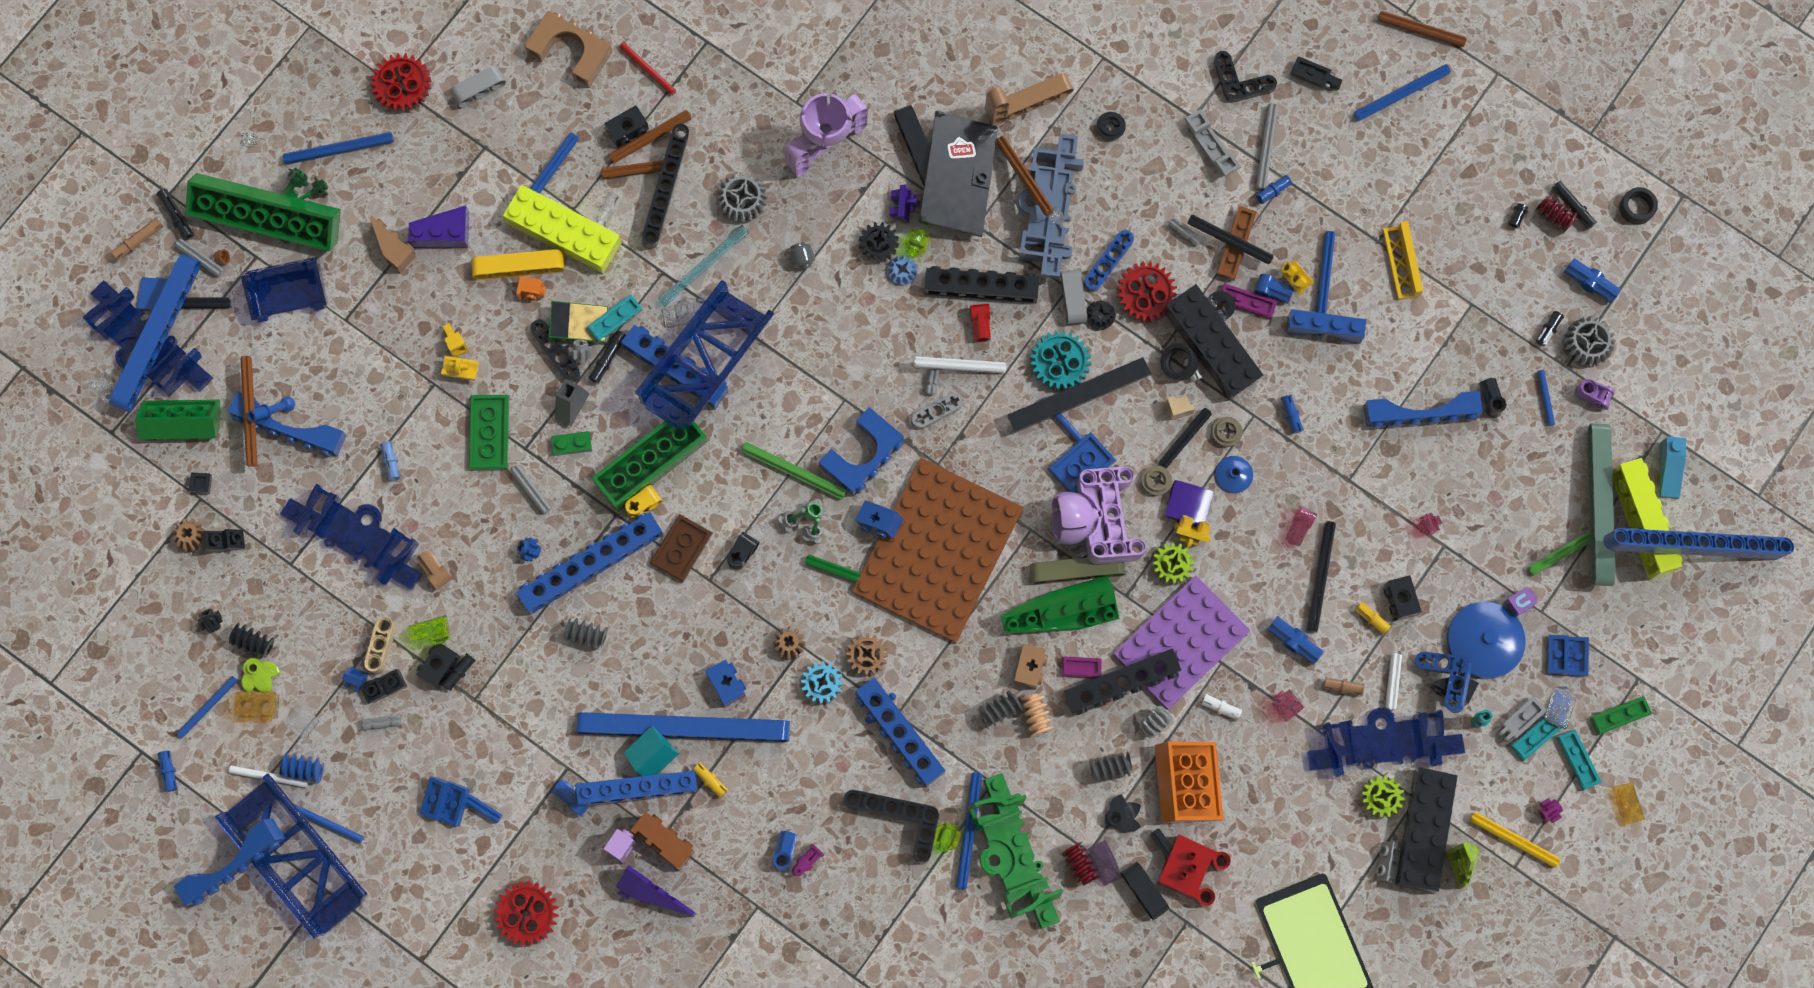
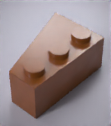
M645 811L631 829L632 833L680 871L695 853L692 849L693 845L685 838L683 841L677 837L678 833L670 826L666 828L661 824L663 821L655 814L651 816Z

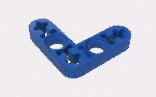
M1432 652L1418 653L1415 658V664L1421 670L1450 674L1445 696V707L1452 713L1461 712L1465 705L1472 670L1471 662L1463 656ZM1426 657L1429 661H1432L1433 664L1426 662L1423 665L1421 663V660H1425ZM1442 659L1448 660V665L1445 668H1439V662ZM1463 662L1466 667L1458 668V665H1462ZM1457 680H1462V688L1454 689V683ZM1455 697H1456V701L1458 702V705H1455L1454 708H1453V706H1451L1450 704H1451V702H1454V701H1455Z

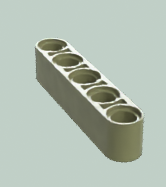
M1088 557L1030 564L1031 579L1034 585L1090 580L1107 575L1109 578L1119 577L1126 574L1124 562L1093 564L1089 561Z

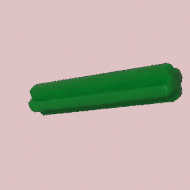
M808 555L805 560V564L855 583L858 582L861 575L860 572L813 555Z

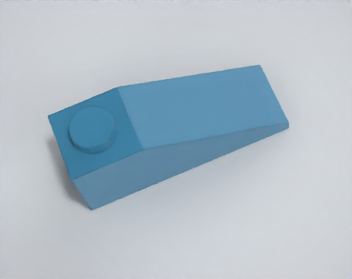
M1667 436L1660 442V497L1680 498L1686 460V438Z

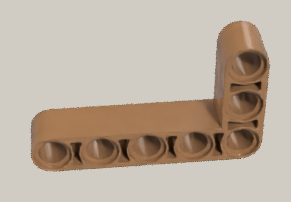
M1066 73L1058 74L1009 96H1005L1001 87H996L986 94L985 111L992 125L996 126L1071 94L1074 88Z

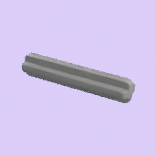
M180 238L175 243L177 249L187 256L201 261V266L216 277H220L224 272L221 266L185 240Z
M517 465L512 468L511 473L541 513L546 514L551 510L550 505L521 467Z

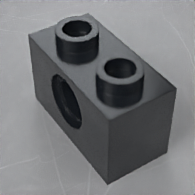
M637 105L604 123L607 133L617 148L624 146L635 137H639L649 130L648 122ZM625 126H632L630 130L623 129Z
M1410 575L1389 580L1383 588L1386 598H1389L1391 604L1389 611L1391 616L1395 617V621L1418 616L1422 612ZM1397 595H1403L1405 603L1399 602Z
M440 642L430 648L428 658L425 662L422 661L419 664L416 674L438 690L442 686L441 683L451 673V668L461 658L459 654ZM440 660L442 662L441 667L433 669V663Z

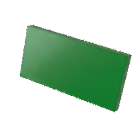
M470 395L469 470H508L509 395Z

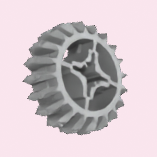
M742 172L739 174L740 177H736L733 173V179L731 180L727 177V183L722 182V188L718 189V206L723 208V214L728 213L727 217L729 219L734 216V221L736 222L739 218H741L743 223L745 218L752 221V215L758 218V212L764 211L762 206L767 205V201H765L768 198L765 193L766 187H762V181L757 182L756 176L751 179L749 173L746 177H743ZM748 187L752 188L757 193L758 197L753 196V194L749 193ZM744 192H745V198H744V199H741V202H740L739 197H741L742 195H744ZM727 198H731L732 201L736 202L737 207L731 206ZM751 205V207L743 209L745 206Z
M1588 316L1587 319L1581 317L1579 321L1575 320L1573 325H1569L1568 331L1564 334L1567 338L1564 339L1563 343L1568 344L1565 350L1571 351L1568 357L1574 355V362L1581 360V365L1587 362L1588 367H1591L1593 363L1595 366H1598L1600 362L1604 363L1607 358L1611 357V352L1615 350L1613 345L1616 343V340L1612 339L1614 333H1609L1611 326L1605 327V321L1599 323V317H1596L1594 321L1591 316ZM1582 329H1590L1588 333H1577ZM1592 349L1602 350L1600 353L1597 354H1589V352Z

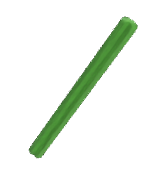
M745 442L742 447V453L842 500L846 495V489L748 442Z

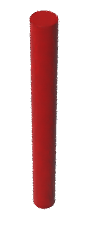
M625 42L621 43L619 48L671 96L676 93V89Z

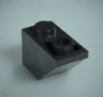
M1449 677L1437 680L1431 684L1430 688L1434 689L1433 692L1441 697L1446 696ZM1471 678L1464 706L1470 702L1479 684ZM1457 680L1453 685L1454 689H1461L1463 681ZM1455 697V701L1452 703L1458 705V702L1456 701Z

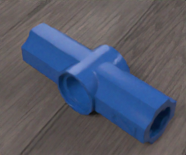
M1573 258L1564 273L1578 281L1585 291L1596 293L1610 303L1615 300L1621 291L1619 287L1605 279L1601 271L1595 268L1590 269L1575 258Z
M1279 616L1276 617L1267 629L1279 638L1288 650L1298 653L1312 665L1324 653L1322 649L1308 639V636L1303 631L1293 628Z

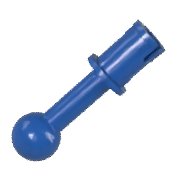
M284 397L280 403L272 406L262 404L259 408L249 411L247 418L250 422H254L263 418L269 419L272 413L281 410L290 412L295 408V401L291 397Z

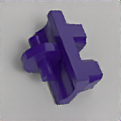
M900 185V189L891 190V200L899 202V206L890 208V216L893 219H901L903 223H909L910 213H914L915 208L920 207L921 202L916 199V194H911V190L907 189L906 185Z

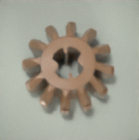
M191 518L189 522L183 519L182 525L176 523L178 530H172V533L175 534L172 540L177 542L176 546L178 548L183 547L184 551H188L190 548L192 551H195V545L202 547V543H200L201 532L206 530L201 528L202 524L200 522H195ZM188 532L192 534L191 537L186 536Z
M788 626V632L781 628L782 635L775 633V637L778 640H773V645H777L774 651H781L779 655L781 658L787 654V660L791 659L790 654L798 658L796 651L803 653L804 649L800 646L806 645V642L802 641L804 634L797 635L799 633L798 628L792 632L791 626ZM792 639L793 646L789 645L787 647L785 641Z

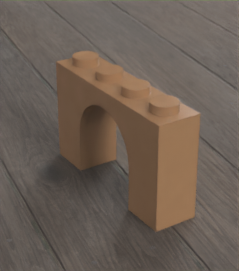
M547 11L525 44L526 53L543 62L553 45L558 41L573 39L580 42L584 47V53L572 74L574 80L590 88L612 54L610 42L604 38H597L587 29L579 28L573 21L568 22L556 12Z

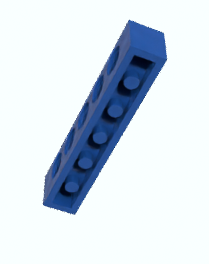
M634 324L621 341L622 347L716 409L728 393L727 383L719 377L716 379L711 376L712 373L708 369L696 366V362L690 357L684 358L681 356L680 351L675 347L671 346L669 348L666 346L664 340L660 337L655 336L654 338L645 327H638ZM642 342L650 343L646 348L640 347ZM658 352H664L665 356L663 358H657L656 354ZM674 362L681 364L677 369L671 367ZM691 372L696 374V377L693 379L686 377ZM710 383L712 387L710 389H703L702 385Z
M875 677L856 690L857 697L855 700L861 707H866L869 711L867 716L873 723H878L880 726L878 730L884 738L888 737L891 740L892 744L890 746L896 754L901 753L904 757L902 760L904 765L908 769H913L916 773L914 777L920 785L924 784L928 787L945 774L946 770ZM872 698H878L881 704L873 707L869 702ZM889 713L893 719L890 722H884L881 719L882 715ZM896 729H902L904 736L896 738L893 732ZM909 744L916 747V751L912 754L905 751V747ZM925 760L928 763V767L920 769L917 766V762Z
M695 771L579 783L574 787L577 807L695 794L697 791Z

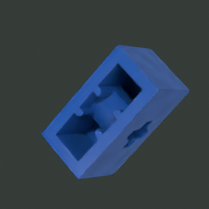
M865 500L855 521L860 525L859 528L867 533L873 531L883 539L886 537L894 539L903 518L897 511Z
M725 659L705 670L724 707L745 697L744 691L746 687L741 679L737 680L734 675L737 671L732 662L728 664ZM727 678L731 685L727 686L724 684V679Z

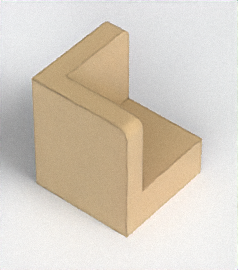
M1175 396L1168 397L1165 402L1171 420L1191 415L1195 410L1194 406L1190 405L1187 396L1177 399Z

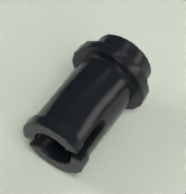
M1521 203L1514 206V213L1508 223L1511 227L1517 229L1520 228L1524 216L1528 213V207Z

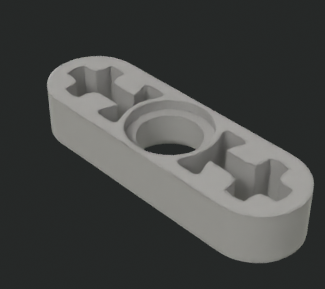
M951 393L915 412L912 416L913 426L916 429L922 430L959 411L962 407L961 396L957 393ZM950 399L958 400L957 406L952 404L947 408L949 411H946L945 406L950 404ZM940 407L943 413L940 416H935L932 414V409ZM926 411H928L929 416L932 420H929V417H927L924 419V424H921L920 422L917 423V417H926Z

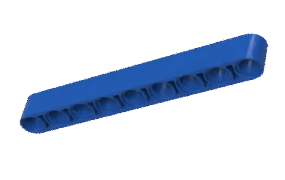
M183 254L178 257L109 400L111 406L126 412L132 410L200 270L201 261Z

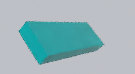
M630 294L587 326L586 329L599 343L642 311L643 308Z
M1548 714L1510 746L1522 761H1525L1563 728L1548 720Z
M1576 729L1556 737L1582 791L1601 783L1602 781Z

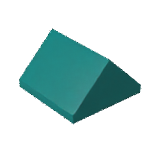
M653 726L646 730L624 751L635 772L643 776L658 775L680 754Z

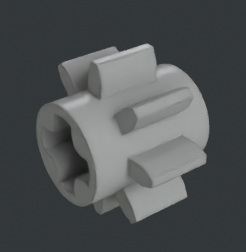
M576 340L569 347V356L573 357V361L576 363H585L592 355V346H588V342L585 340Z

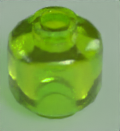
M923 229L910 230L903 243L906 253L912 257L924 255L928 249L930 237Z
M944 822L937 826L934 843L938 845V850L948 853V850H955L961 837V832L958 830L959 827L957 825Z

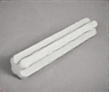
M1397 653L1391 654L1385 703V709L1391 711L1396 710L1402 662V655Z

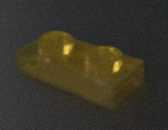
M1633 782L1612 787L1624 826L1645 820Z

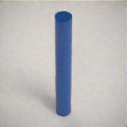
M1539 370L1537 375L1547 425L1554 426L1555 420L1545 370Z
M1062 414L1054 417L1077 442L1083 439V436Z

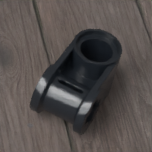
M742 532L727 555L729 567L733 570L742 569L754 554L760 542L747 533ZM733 558H740V561L736 560L735 562H733Z

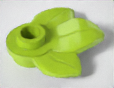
M250 658L243 665L245 674L242 677V686L246 692H250L256 687L261 692L269 693L272 688L271 677L277 676L281 672L271 661L261 662L257 658ZM251 664H255L257 666V670L252 672L250 671L249 666Z

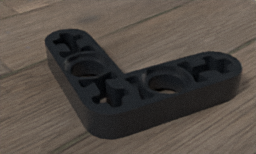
M1219 51L1215 55L1214 66L1227 101L1231 103L1270 94L1275 90L1277 80L1274 76L1265 75L1239 82L1231 55L1227 51ZM1220 57H1222L1223 59H1226V61H1225V67H1226V68H1223V66H1224V65H1223V62H1222V61H1219ZM1230 73L1233 79L1227 81L1223 78V74ZM1266 81H1268L1269 84L1272 83L1270 88L1268 87V85H1265ZM1253 85L1256 91L1250 93L1246 90V86ZM1233 90V92H1237L1236 96H1233V94H1229L1230 91Z

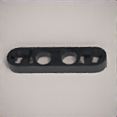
M535 320L531 324L533 336L564 379L576 382L580 378L578 366L559 340L553 339L555 346L552 348L545 346V342L548 340L549 326L544 320ZM536 326H544L542 328L544 333L546 334L544 337L542 336L540 331H536ZM558 354H564L566 356V360L562 363H558L556 361V356ZM567 365L572 371H575L574 377L571 375L567 376L569 374L566 369Z

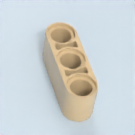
M380 617L376 621L364 662L365 668L374 675L381 674L384 671L396 631L395 624L388 617ZM384 623H390L387 631H381ZM383 641L385 643L384 648L376 650L377 643ZM379 660V666L371 669V663Z

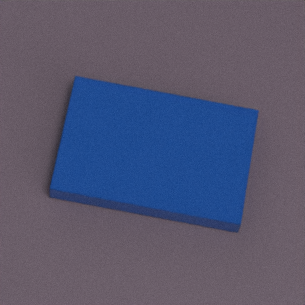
M1090 432L1053 463L1048 470L1067 492L1078 493L1077 480L1082 471L1086 469L1108 468L1116 462V459ZM1083 479L1085 483H1091L1088 479Z

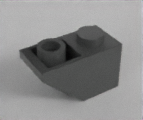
M565 379L556 394L555 419L572 426L590 393L580 385Z

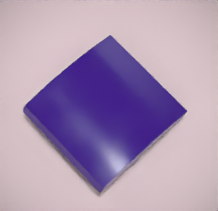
M1174 480L1164 516L1180 522L1182 516L1186 515L1193 518L1192 525L1198 527L1200 521H1206L1213 492L1193 484Z

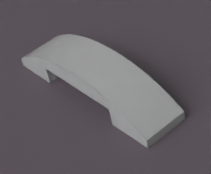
M1201 109L1185 118L1197 143L1222 175L1226 177L1241 168L1231 152L1228 153L1210 127V121Z

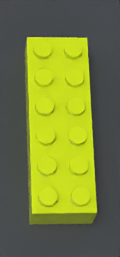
M522 184L503 214L506 224L554 249L562 250L564 254L604 274L622 243L620 235Z
M1640 458L1616 467L1612 471L1613 485L1630 529L1669 531L1668 520L1663 516L1661 510V501L1654 492L1655 485L1648 476L1647 464ZM1639 552L1649 580L1672 574L1682 567V557L1680 554Z

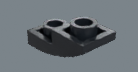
M225 529L223 531L201 532L203 551L245 549L243 530Z
M395 669L380 678L376 677L360 686L368 704L407 687L400 669Z

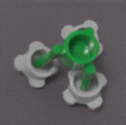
M815 499L811 502L805 501L803 503L804 508L799 513L794 514L791 511H785L783 516L778 517V522L785 528L786 532L790 533L793 527L798 526V518L805 515L806 519L814 521V524L805 527L806 533L803 535V540L819 544L821 543L820 537L823 534V529L818 526L820 518L824 515L822 502L820 499Z

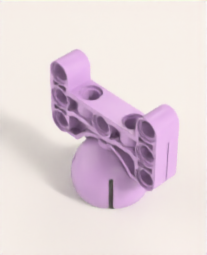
M821 93L805 102L800 113V126L803 134L791 140L784 147L785 163L797 177H800L809 169L810 162L833 145L843 141L849 133L854 131L857 134L867 126L868 108L856 94L850 96L846 101L837 95L830 94V104H828L827 93Z
M1129 467L1086 469L1081 472L1077 480L1078 493L1061 492L1054 495L1051 506L1053 509H1059L1052 511L1051 520L1053 534L1057 543L1061 545H1074L1086 539L1088 559L1093 564L1133 562L1141 559L1146 550V544L1138 538L1127 539L1119 490L1127 489L1134 478L1133 470ZM1120 476H1125L1128 480H1122ZM1101 477H1106L1109 482L1103 481ZM1083 479H1088L1091 483H1085ZM1107 513L1114 514L1115 518L1109 517ZM1132 547L1138 548L1140 552H1134ZM1113 549H1118L1121 554H1116ZM1094 550L1100 551L1102 555H1096Z

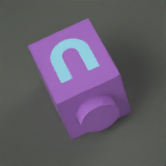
M1526 587L1504 601V604L1517 617L1538 602L1535 593Z

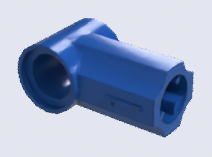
M1260 274L1254 289L1255 294L1267 298L1271 297L1287 304L1294 291L1293 287L1276 281L1273 276L1268 274Z
M561 779L554 787L552 793L568 804V807L580 817L589 808V806H576L575 788L566 780Z
M780 832L776 852L773 857V865L779 872H785L790 869L797 834L793 832ZM784 857L788 862L785 866H779L776 863L777 860Z

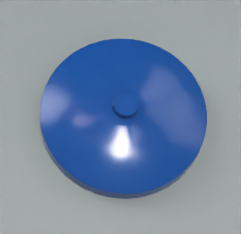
M1477 602L1466 606L1453 618L1447 632V645L1450 655L1463 656L1471 662V676L1482 679H1494L1509 673L1518 665L1525 651L1526 638L1521 622L1508 608L1494 602ZM1462 662V665H1458V667L1462 669L1466 665Z

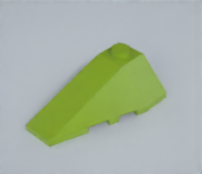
M1471 841L1445 851L1460 889L1469 886L1479 861L1478 849Z

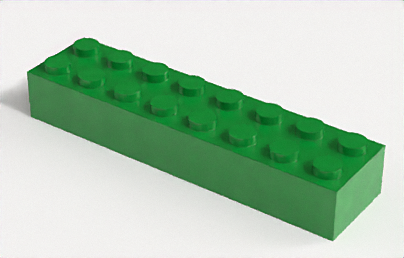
M196 173L187 181L186 216L326 251H331L338 243L341 209L199 173Z

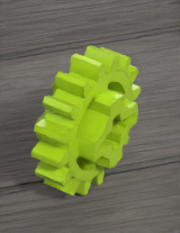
M1174 542L1171 543L1170 547L1164 544V550L1158 548V554L1153 556L1157 560L1152 563V566L1157 567L1154 573L1160 574L1159 580L1165 578V584L1169 580L1172 581V585H1175L1176 580L1181 584L1183 583V577L1188 579L1190 577L1188 573H1192L1194 570L1190 567L1195 564V561H1190L1193 554H1187L1188 548L1181 549L1182 544H1179L1178 547H1175ZM1168 552H1174L1172 555H1169V556H1168V555H1165V556H1164V554H1166V553H1168ZM1180 555L1183 556V558L1185 559V562L1182 561ZM1176 557V559H1175V561H1176V562H1175V566L1173 567L1172 570H1170L1171 567H1172V566H1171V562H1172V560H1174V558ZM1161 565L1165 567L1166 572L1162 569ZM1175 572H1183L1179 575L1173 576V573Z
M1379 775L1375 776V781L1373 779L1368 780L1370 785L1365 784L1363 786L1366 791L1361 793L1365 797L1361 802L1367 803L1368 806L1365 810L1371 809L1372 816L1378 813L1379 818H1382L1384 814L1389 818L1391 813L1394 815L1398 813L1396 808L1401 809L1403 807L1399 802L1405 800V798L1400 797L1404 790L1398 789L1401 785L1400 783H1393L1395 778L1387 780V775H1384L1380 779ZM1385 785H1388L1389 787H1391L1392 790L1386 788ZM1375 786V793L1370 796L1371 790ZM1380 794H1382V795H1390V796H1388L1386 799L1376 798V797H1378ZM1392 798H1395L1393 806L1390 807V801L1392 800ZM1373 803L1379 805L1380 809L1377 808Z

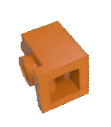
M520 276L516 295L518 300H522L523 297L530 301L541 300L545 298L546 287L540 279Z

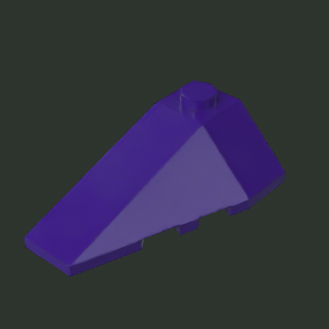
M629 865L616 886L620 890L618 894L627 900L631 897L636 901L692 917L696 915V912L673 896H670L669 893L653 884L648 878Z

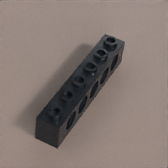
M931 266L926 268L924 295L1036 304L1039 276L1031 273L1016 275L1014 272H1006L1001 274L993 270L979 272L977 269H968V271H963L955 267L941 269L939 266ZM942 278H946L949 280V282L947 284H942L939 280ZM966 280L968 284L963 286L958 281ZM984 281L987 285L980 287L977 285V282ZM1001 282L1005 285V287L998 288L996 284ZM1016 284L1023 285L1024 289L1018 290L1014 286Z
M1172 648L1063 692L1071 713H1076L1078 716L1088 712L1087 708L1094 706L1096 709L1106 705L1105 701L1113 699V702L1124 698L1123 694L1131 691V694L1140 692L1145 685L1149 684L1150 687L1158 685L1163 678L1167 677L1168 680L1179 676L1178 672L1182 670ZM1156 664H1163L1165 672L1162 674L1155 673L1154 666ZM1138 671L1146 672V680L1138 681L1135 677ZM1120 678H1126L1129 681V685L1126 688H1120L1117 685ZM1102 685H1108L1111 689L1110 693L1106 696L1099 693V688ZM1084 692L1092 694V700L1088 703L1081 700V695Z

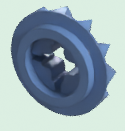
M905 255L896 256L890 261L887 273L894 283L906 285L916 278L917 265L912 258H908ZM906 265V272H907V273L902 272L901 274L898 275V273H899V268H898V267L900 266V267L902 268L903 266Z

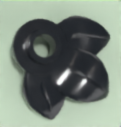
M1122 794L1114 797L1110 802V810L1105 814L1106 825L1112 829L1120 828L1124 832L1138 830L1141 826L1134 818L1138 815L1141 805L1134 802L1125 803ZM1111 816H1117L1118 821L1112 822Z

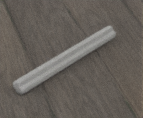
M1273 103L1268 104L1256 181V189L1261 191L1267 185L1278 105Z

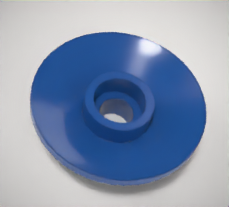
M1229 456L1222 459L1217 465L1215 478L1218 485L1226 492L1240 493L1245 491L1252 483L1253 470L1244 458ZM1233 470H1237V471H1238V475H1237V476H1234V475L1232 474V471H1233Z

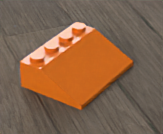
M1167 741L1154 745L1161 822L1189 823L1224 820L1216 742Z

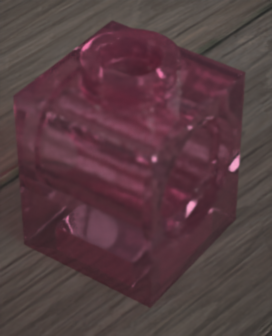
M1290 689L1286 692L1280 691L1274 696L1275 701L1272 703L1286 722L1305 708Z

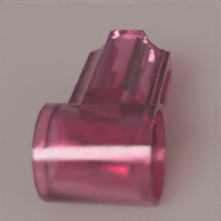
M1300 505L1285 540L1292 545L1300 547L1308 529L1313 525L1317 513Z

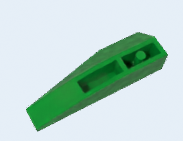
M1107 575L1042 595L1006 612L1000 617L1004 634L1084 629L1119 619L1114 587Z

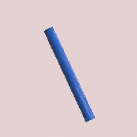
M232 676L176 734L183 738L238 680Z
M294 803L289 809L360 844L364 839V836Z

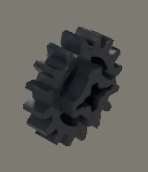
M874 222L873 227L867 225V231L862 229L861 234L863 236H859V241L861 242L859 243V249H863L862 255L868 254L867 260L874 258V263H876L880 259L883 263L885 257L891 260V254L896 255L895 248H899V243H897L899 236H895V229L890 230V224L884 227V222H881L880 226H877V223ZM879 237H881V242L877 248L876 243L878 242Z

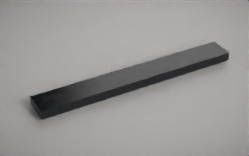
M1144 357L1008 414L1007 418L1014 432L1017 433L1146 378L1152 373Z

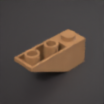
M371 216L370 221L385 260L401 273L416 258L413 253L414 248L408 242L403 243L400 241V236L395 231L391 230L390 232L385 228L387 225L378 218L376 220Z

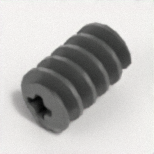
M570 617L564 631V640L568 641L571 638V641L576 643L579 639L580 645L586 642V646L590 648L594 644V649L598 650L600 646L602 648L604 645L608 627L600 631V625L593 629L592 622L586 627L585 620L579 625L578 618L571 622Z
M1011 691L1006 692L1007 698L1001 694L1000 701L994 698L993 705L990 702H986V708L982 705L979 706L980 716L988 730L989 723L996 726V719L1002 723L1003 715L1009 719V712L1017 715L1016 708L1023 711L1019 700Z
M1128 751L1126 752V757L1123 753H1119L1118 759L1115 754L1111 755L1110 760L1107 756H1104L1103 762L1099 757L1096 758L1095 763L1092 759H1089L1092 777L1098 783H1100L1102 776L1105 781H1108V775H1111L1112 779L1115 780L1116 773L1119 774L1120 778H1123L1124 772L1127 773L1128 777L1131 776L1132 764Z

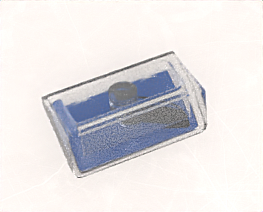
M1567 686L1554 688L1545 715V719L1548 722L1564 730L1568 727L1577 699Z

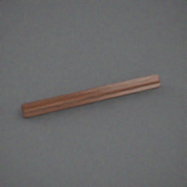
M1004 136L997 138L998 147L1045 216L1053 214V207Z
M241 356L246 465L248 467H256L258 465L255 421L250 422L247 418V413L255 409L252 358L250 356Z

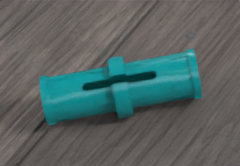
M1483 710L1477 712L1472 718L1473 720H1471L1472 726L1480 728L1488 725L1492 720L1490 718H1493L1491 711Z

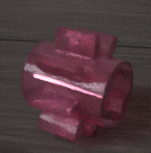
M1431 512L1419 518L1420 523H1418L1417 527L1420 533L1426 532V535L1429 536L1440 531L1439 526L1442 524L1439 515L1434 516Z

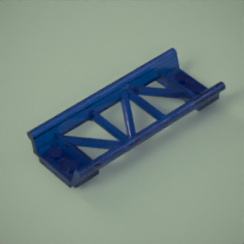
M721 280L635 391V394L639 396L640 403L646 406L645 409L676 428L679 427L684 430L685 427H690L773 317L774 312L768 310L765 314H762L730 294L726 282ZM714 311L731 320L705 323ZM744 328L750 333L736 351L704 330ZM701 338L728 354L731 358L719 375L716 373ZM692 339L709 375L679 357ZM673 364H678L705 381L704 383L659 385V382ZM706 390L695 406L672 393Z
M268 773L263 776L262 784L228 812L217 814L215 819L241 849L246 839L243 830L261 815V821L270 819L272 806L277 802L280 803L296 824L283 834L285 839L279 843V847L302 830L317 850L271 855L277 850L275 849L271 852L267 851L262 860L256 863L252 862V864L311 937L316 939L319 936L325 935L328 931L330 932L361 906L360 904L365 901V897L368 894ZM315 858L286 883L270 865L271 863ZM322 863L313 911L309 913L291 889ZM331 866L345 884L323 901L329 868Z

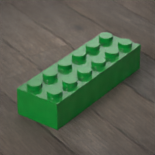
M682 407L593 476V483L618 512L625 507L626 502L630 498L638 494L645 487L656 483L708 442L707 436Z

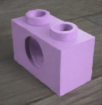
M617 829L604 847V850L624 864L637 843L634 841L635 837L633 834L625 829L622 832Z

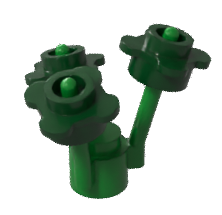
M289 168L290 172L287 176L290 177V182L281 194L298 198L299 193L294 188L308 186V177L300 168ZM315 176V181L311 183L313 189L300 196L299 199L304 200L315 192L319 196L322 194L328 196L326 191L328 189L327 182L323 179L319 180Z

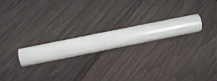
M232 765L229 768V773L293 786L307 788L309 783L307 780L301 781L299 778H285L283 775L280 776L278 774Z

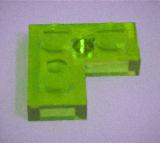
M447 615L409 625L411 641L423 640L428 636L431 645L442 644L450 640Z

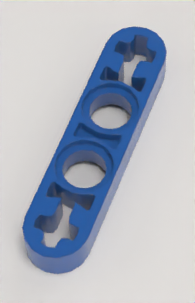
M1123 230L1118 233L1086 276L1084 286L1088 291L1095 292L1100 289L1132 246L1134 236L1130 231ZM1127 236L1128 241H1125L1121 248L1119 245L1122 237L1125 238ZM1113 249L1117 250L1120 256L1112 258L1109 252ZM1100 264H1106L1109 270L1101 272L1098 267ZM1096 274H1097V275L1099 276L1098 279H1097V281H1096V284H1097V285H1095V284H1093L1092 286L1089 285V284H1090V281H1089V280H1091V281L1094 280V278L1096 277Z

